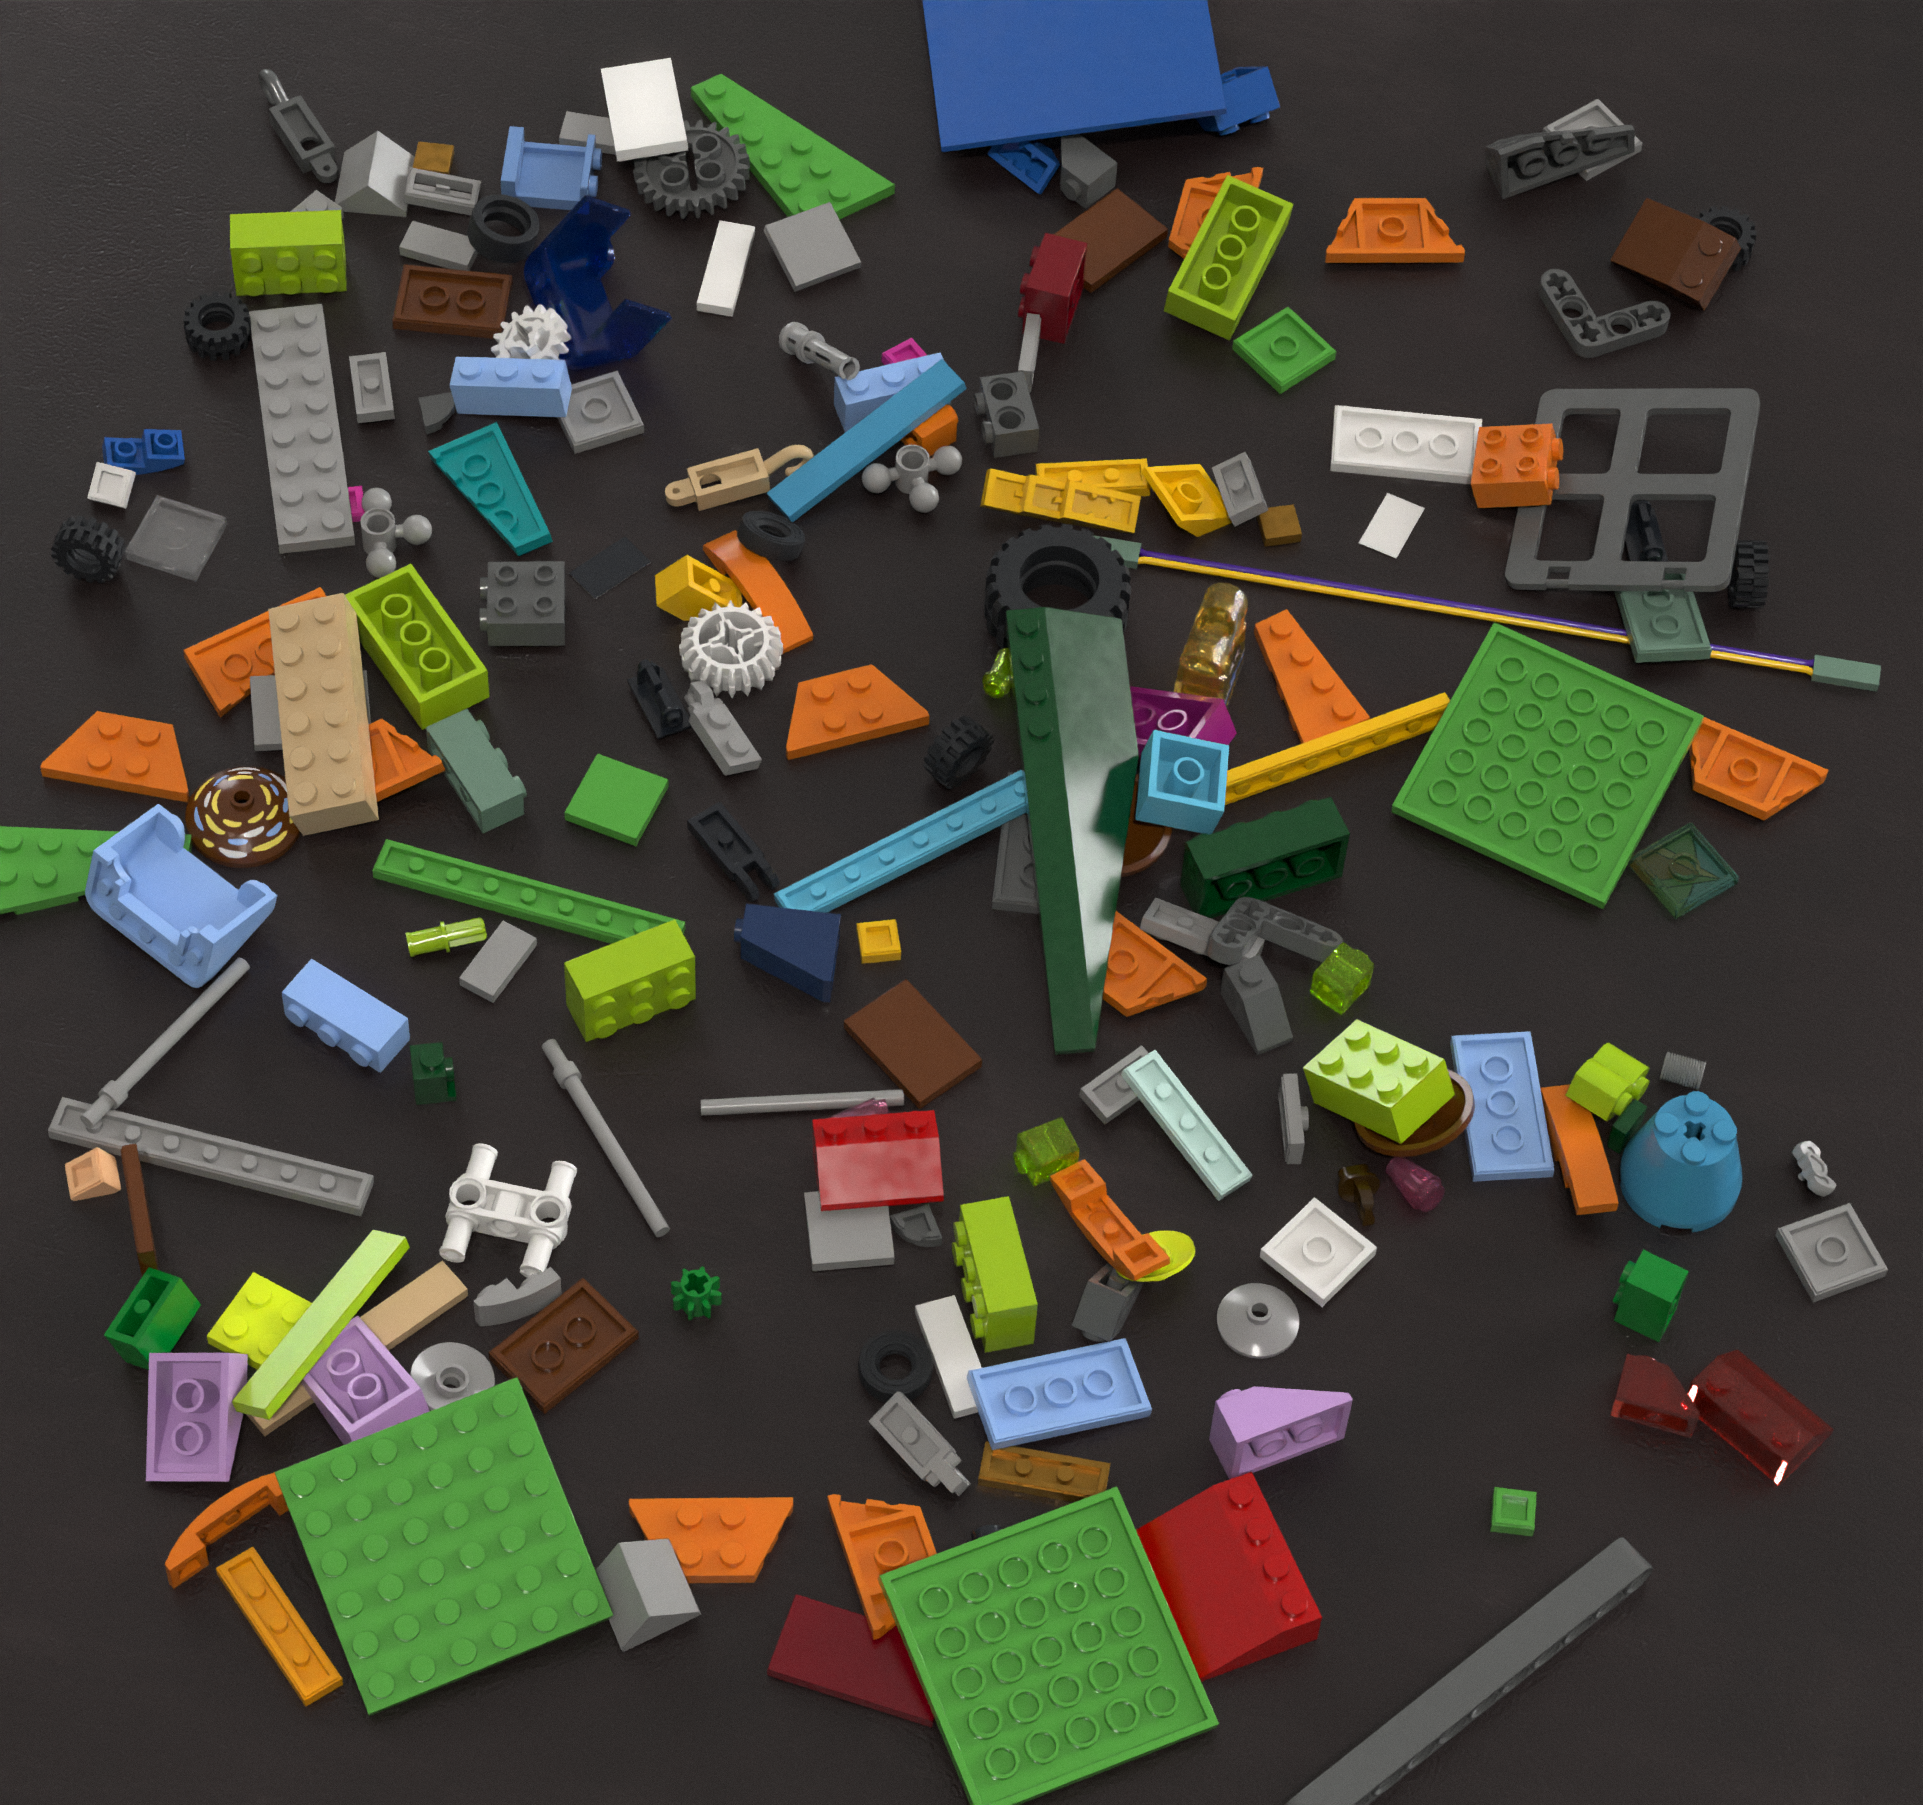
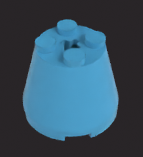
M1693 1091L1688 1095L1679 1096L1666 1102L1630 1139L1624 1149L1620 1163V1187L1629 1206L1641 1218L1661 1228V1225L1698 1232L1715 1226L1730 1214L1738 1200L1743 1175L1736 1136L1737 1128L1729 1113L1717 1102L1709 1099L1706 1094Z

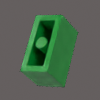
M1643 1249L1636 1263L1628 1261L1619 1279L1620 1286L1613 1299V1303L1618 1305L1614 1321L1659 1342L1676 1312L1689 1271Z
M148 1267L104 1336L125 1362L149 1370V1353H170L201 1304L180 1277Z

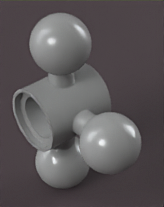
M906 445L898 450L895 467L888 469L879 463L867 466L862 473V483L868 491L881 493L888 489L891 481H895L900 491L910 494L909 501L911 506L918 512L927 513L935 509L939 502L937 489L928 483L929 472L936 470L942 475L955 474L961 468L962 456L955 447L942 446L935 451L932 458H929L928 452L919 445Z
M375 487L367 490L362 497V508L365 513L361 517L363 548L368 554L366 558L367 570L374 577L381 578L394 572L396 568V558L393 552L397 547V538L404 537L410 544L421 545L431 537L432 526L429 520L422 515H412L403 524L395 525L394 515L390 512L392 500L389 493L382 488Z

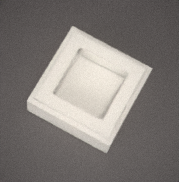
M97 462L87 498L126 509L136 472Z

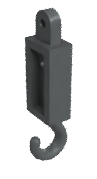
M271 69L261 70L258 75L260 86L270 104L275 105L269 108V122L303 174L312 170L320 182L332 183L338 175L337 165L334 162V144L302 96L299 95L289 100L277 75ZM313 140L318 147L305 151L301 144L305 141Z

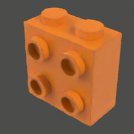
M1552 423L1479 427L1471 478V487L1478 508L1551 505L1553 490L1559 488L1557 461H1562L1563 442L1561 438H1556Z

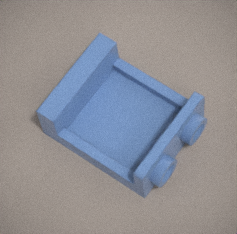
M510 126L501 175V194L516 197L527 203L530 207L588 212L590 197H597L598 176H594V170H601L602 149L596 148V135L588 134L586 147L525 142L524 127Z

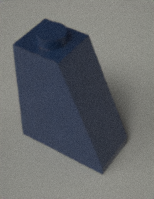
M746 904L744 919H736L734 942L741 943V959L822 1002L830 1003L840 941L841 914Z

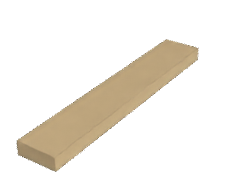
M442 1260L360 1318L389 1351L468 1296V1289ZM300 1382L270 1420L246 1415L260 1432L266 1436L313 1404L314 1401Z

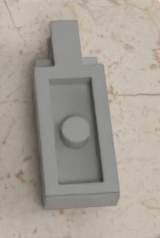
M704 680L691 682L688 692L684 696L685 701L689 705L690 718L688 722L723 774L727 776L758 769L762 758L726 705L723 704V701L720 698L714 699L712 689Z
M897 1391L869 1420L870 1424L922 1480L929 1482L933 1487L942 1482L951 1493L955 1492L958 1496L971 1485L956 1468L962 1461L956 1454L957 1451L903 1393Z

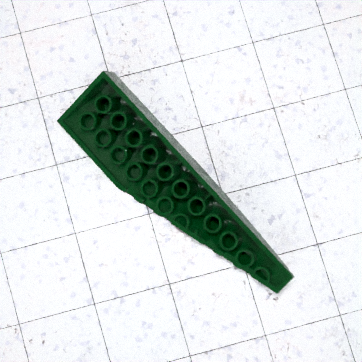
M1048 607L1006 610V637L1055 1055L1095 1051L1139 759L1122 620L1120 618Z

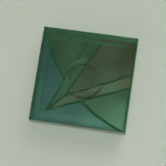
M1692 822L1636 852L1628 862V865L1675 919L1735 886L1739 879L1736 872Z

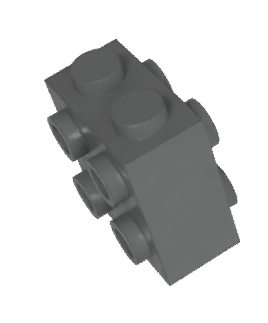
M565 561L488 562V577H480L481 600H487V608H480V631H487L488 646H565Z

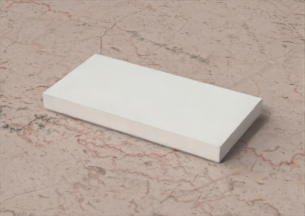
M671 58L601 69L617 162L688 150Z
M1335 405L1330 471L1471 485L1479 427H1482V419Z

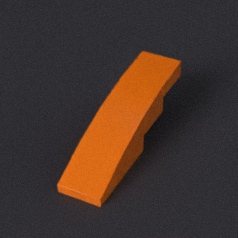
M1570 1085L1540 1088L1555 1161L1560 1162L1565 1187L1570 1188L1576 1215L1617 1211L1619 1202L1591 1111L1565 1096Z

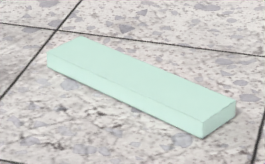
M1156 1050L1123 1069L1121 1074L1123 1079L1218 1201L1251 1180L1252 1173Z

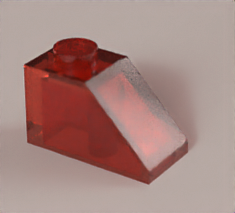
M1627 1354L1610 1416L1692 1438L1700 1411L1670 1367L1657 1362L1649 1356Z

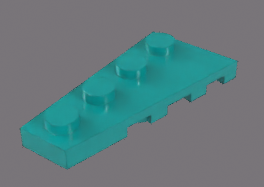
M497 422L428 451L434 464L517 556L553 542L551 534Z

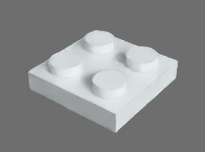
M1314 1197L1261 1248L1260 1258L1323 1307L1375 1256L1377 1247Z

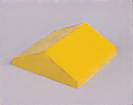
M1201 464L1144 467L1141 473L1176 524L1189 533L1199 537L1232 523L1221 493Z

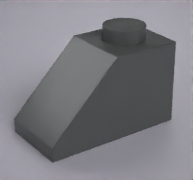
M1080 134L1060 136V190L1068 199L1076 201L1087 209L1115 187L1117 162Z
M1256 955L1224 968L1220 995L1256 1055L1292 1042L1293 1035L1278 984L1261 956Z
M1107 1263L1088 1280L1072 1326L1082 1330L1081 1334L1096 1342H1104L1106 1340L1110 1342L1121 1331L1144 1282L1131 1281L1121 1277L1115 1268Z

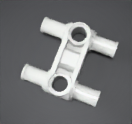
M475 1144L472 1148V1155L466 1173L457 1178L450 1187V1203L445 1215L449 1226L439 1250L440 1256L447 1261L463 1262L472 1232H478L528 1243L523 1263L520 1266V1273L527 1278L532 1274L542 1273L547 1268L552 1249L557 1248L567 1235V1221L572 1208L568 1197L574 1177L577 1174V1168L566 1161L553 1162L545 1191L489 1180L498 1152L490 1145ZM467 1200H473L476 1202L472 1205L461 1204L462 1202ZM547 1217L557 1219L550 1223L541 1221Z

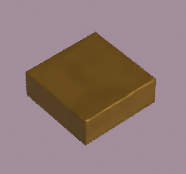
M418 142L413 168L450 175L454 158V145Z
M1294 504L1270 507L1268 511L1256 516L1264 547L1301 542L1302 532Z

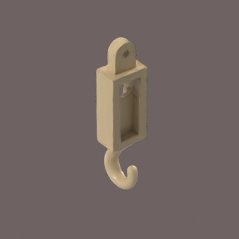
M790 445L763 461L759 448L688 467V478L672 482L666 486V501L675 507L696 502L698 510L701 511L770 491L769 477L777 469L792 459L803 458L798 465L786 468L785 474L789 476L812 459L814 454L811 449L804 445ZM718 480L722 483L704 489L701 488V485Z

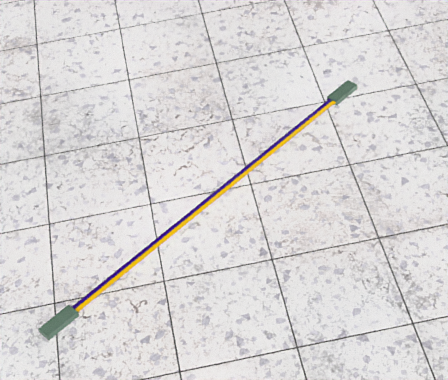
M1102 537L1112 544L1111 551L1117 550L1124 559V565L1127 568L1137 569L1138 564H1148L1630 644L1627 632L1624 629L1147 551L1141 548L1142 543ZM1710 644L1712 648L1710 658L1806 673L1811 676V681L1875 692H1877L1879 687L1881 665L1815 655L1812 660H1805Z

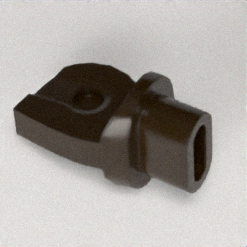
M1366 1164L1341 1168L1337 1173L1340 1180L1337 1188L1339 1196L1349 1203H1354L1362 1226L1374 1225L1375 1218L1372 1208L1374 1206L1373 1196L1380 1187L1378 1176L1371 1173Z

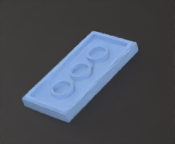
M1531 1031L1451 1036L1450 1046L1454 1071L1468 1082L1475 1099L1473 1117L1464 1130L1472 1182L1553 1177L1554 1164Z
M1126 1338L970 1370L967 1374V1381L992 1450L1150 1417L1152 1411Z

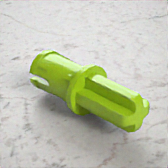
M479 917L446 925L444 921H441V926L405 933L410 957L444 949L449 953L451 952L450 948L487 939L484 921Z

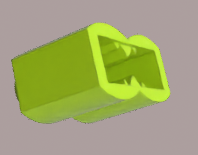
M1608 1042L1576 1072L1565 1096L1605 1121H1609L1615 1114L1620 1116L1633 1099L1639 1100L1650 1083V1080L1645 1078L1650 1068Z

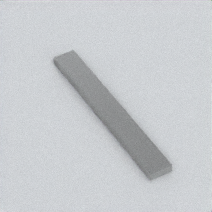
M65 1097L61 1098L48 1129L49 1138L91 1149L98 1147L107 1153L121 1156L120 1149H122V1146L136 1143L139 1159L143 1162L360 1217L374 1184V1177L371 1174L112 1109L92 1128H89L83 1124L80 1116L92 1104Z

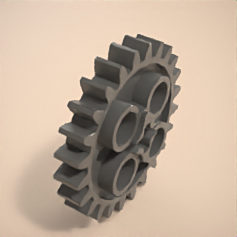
M685 120L684 127L688 148L691 147L693 149L698 189L695 191L691 190L686 151L634 159L635 169L633 174L638 194H643L646 204L653 202L655 211L666 207L667 216H671L678 210L682 219L687 216L688 211H693L696 218H700L701 210L706 209L713 215L715 205L726 209L727 198L738 200L737 190H745V180L750 179L749 154H747L746 145L740 144L738 134L730 136L728 127L718 132L716 122L710 124L708 128H704L702 120H699L695 127H690L689 122Z

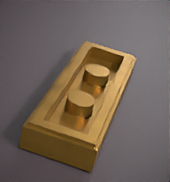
M986 1441L978 1485L1076 1502L1106 1491L1111 1463L1016 1446L992 1450L990 1443Z

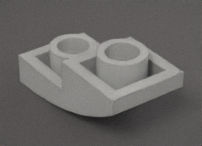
M549 1267L540 1274L530 1275L523 1281L519 1289H516L508 1278L498 1285H489L473 1301L475 1321L479 1326H491L511 1322L534 1314L562 1295L561 1278Z

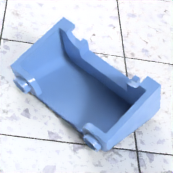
M157 804L93 850L85 896L92 910L183 982L191 987L199 988L209 982L272 913L277 895L266 884L260 883L257 880L246 881L239 890L183 848L185 832L182 821L179 817Z

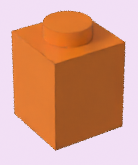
M946 404L903 437L901 441L905 445H919L923 447L930 457L940 447L948 446L956 441L958 416L955 410Z

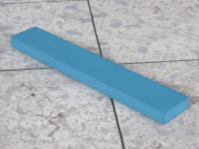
M943 359L939 360L767 492L769 500L788 520L794 522L966 390L965 382Z

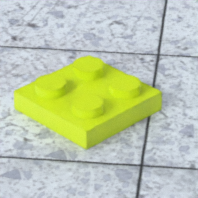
M253 1272L207 1334L208 1344L225 1353L248 1354V1365L258 1370L312 1303Z

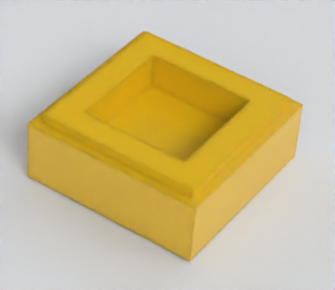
M896 919L856 924L862 964L901 960V947Z

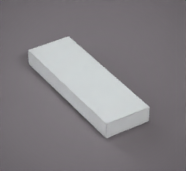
M719 221L697 300V311L733 317L755 236V226Z
M955 1295L916 1305L915 1314L926 1345L931 1352L932 1361L953 1418L956 1419L977 1413L978 1409L967 1381V1374L970 1370L982 1367Z

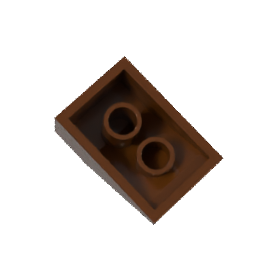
M1646 198L1610 261L1705 311L1741 247L1735 237L1720 229Z

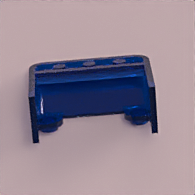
M587 195L575 205L531 253L524 267V277L535 307L541 304L546 310L549 308L554 309L568 325L566 331L570 334L571 339L564 342L569 351L568 353L559 354L558 358L565 360L567 369L572 371L636 356L672 319L669 312L628 299H624L614 311L612 310L601 278L614 263V250L610 238L631 216L629 209Z

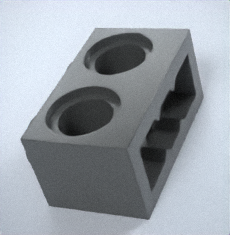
M1024 372L980 377L979 393H974V407L977 415H983L984 422L981 423L984 444L991 445L994 458L1037 452L1039 426Z

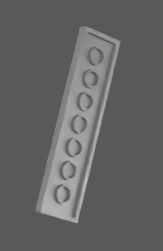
M322 304L249 311L279 553L355 545Z

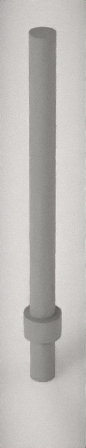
M238 957L116 1081L110 1080L98 1092L99 1098L80 1116L83 1124L92 1128L110 1109H117L128 1098L127 1092L250 969L247 961Z
M555 1039L547 1040L543 1043L542 1049L554 1068L553 1075L562 1089H567L654 1235L656 1237L664 1236L669 1232L670 1227L580 1081L582 1078L580 1071L573 1061H568Z

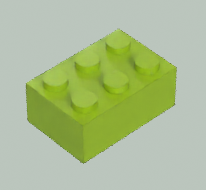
M341 210L230 214V250L236 296L292 295L296 293L347 291L346 254Z
M675 919L564 962L566 1005L586 1042L595 1038L609 1037L618 1029L633 1023H644L656 1014L669 1009L682 1008L690 1001L696 999L695 955Z
M1357 1019L1303 1067L1314 1103L1400 1144L1455 1095L1445 1059Z
M1009 1196L960 1205L959 1221L953 1223L956 1242H952V1253L956 1267L963 1266L965 1278H961V1287L966 1303L972 1302L974 1314H970V1321L974 1338L982 1339L985 1353L1034 1344L1038 1303Z

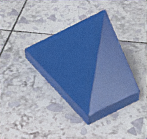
M1037 140L995 145L987 153L1038 194H1042L1060 166L1052 149Z

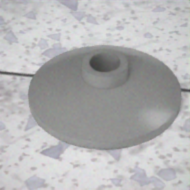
M1250 1283L1233 1289L1222 1299L1217 1311L1216 1322L1218 1332L1229 1348L1249 1358L1264 1359L1279 1355L1292 1345L1299 1329V1314L1290 1297L1280 1289L1267 1284ZM1261 1311L1265 1313L1266 1316L1256 1317L1253 1315L1252 1312Z
M454 1342L439 1343L422 1351L415 1359L410 1376L421 1388L428 1408L431 1411L493 1387L495 1384L494 1372L486 1357L468 1345ZM451 1384L457 1388H448L445 1385Z

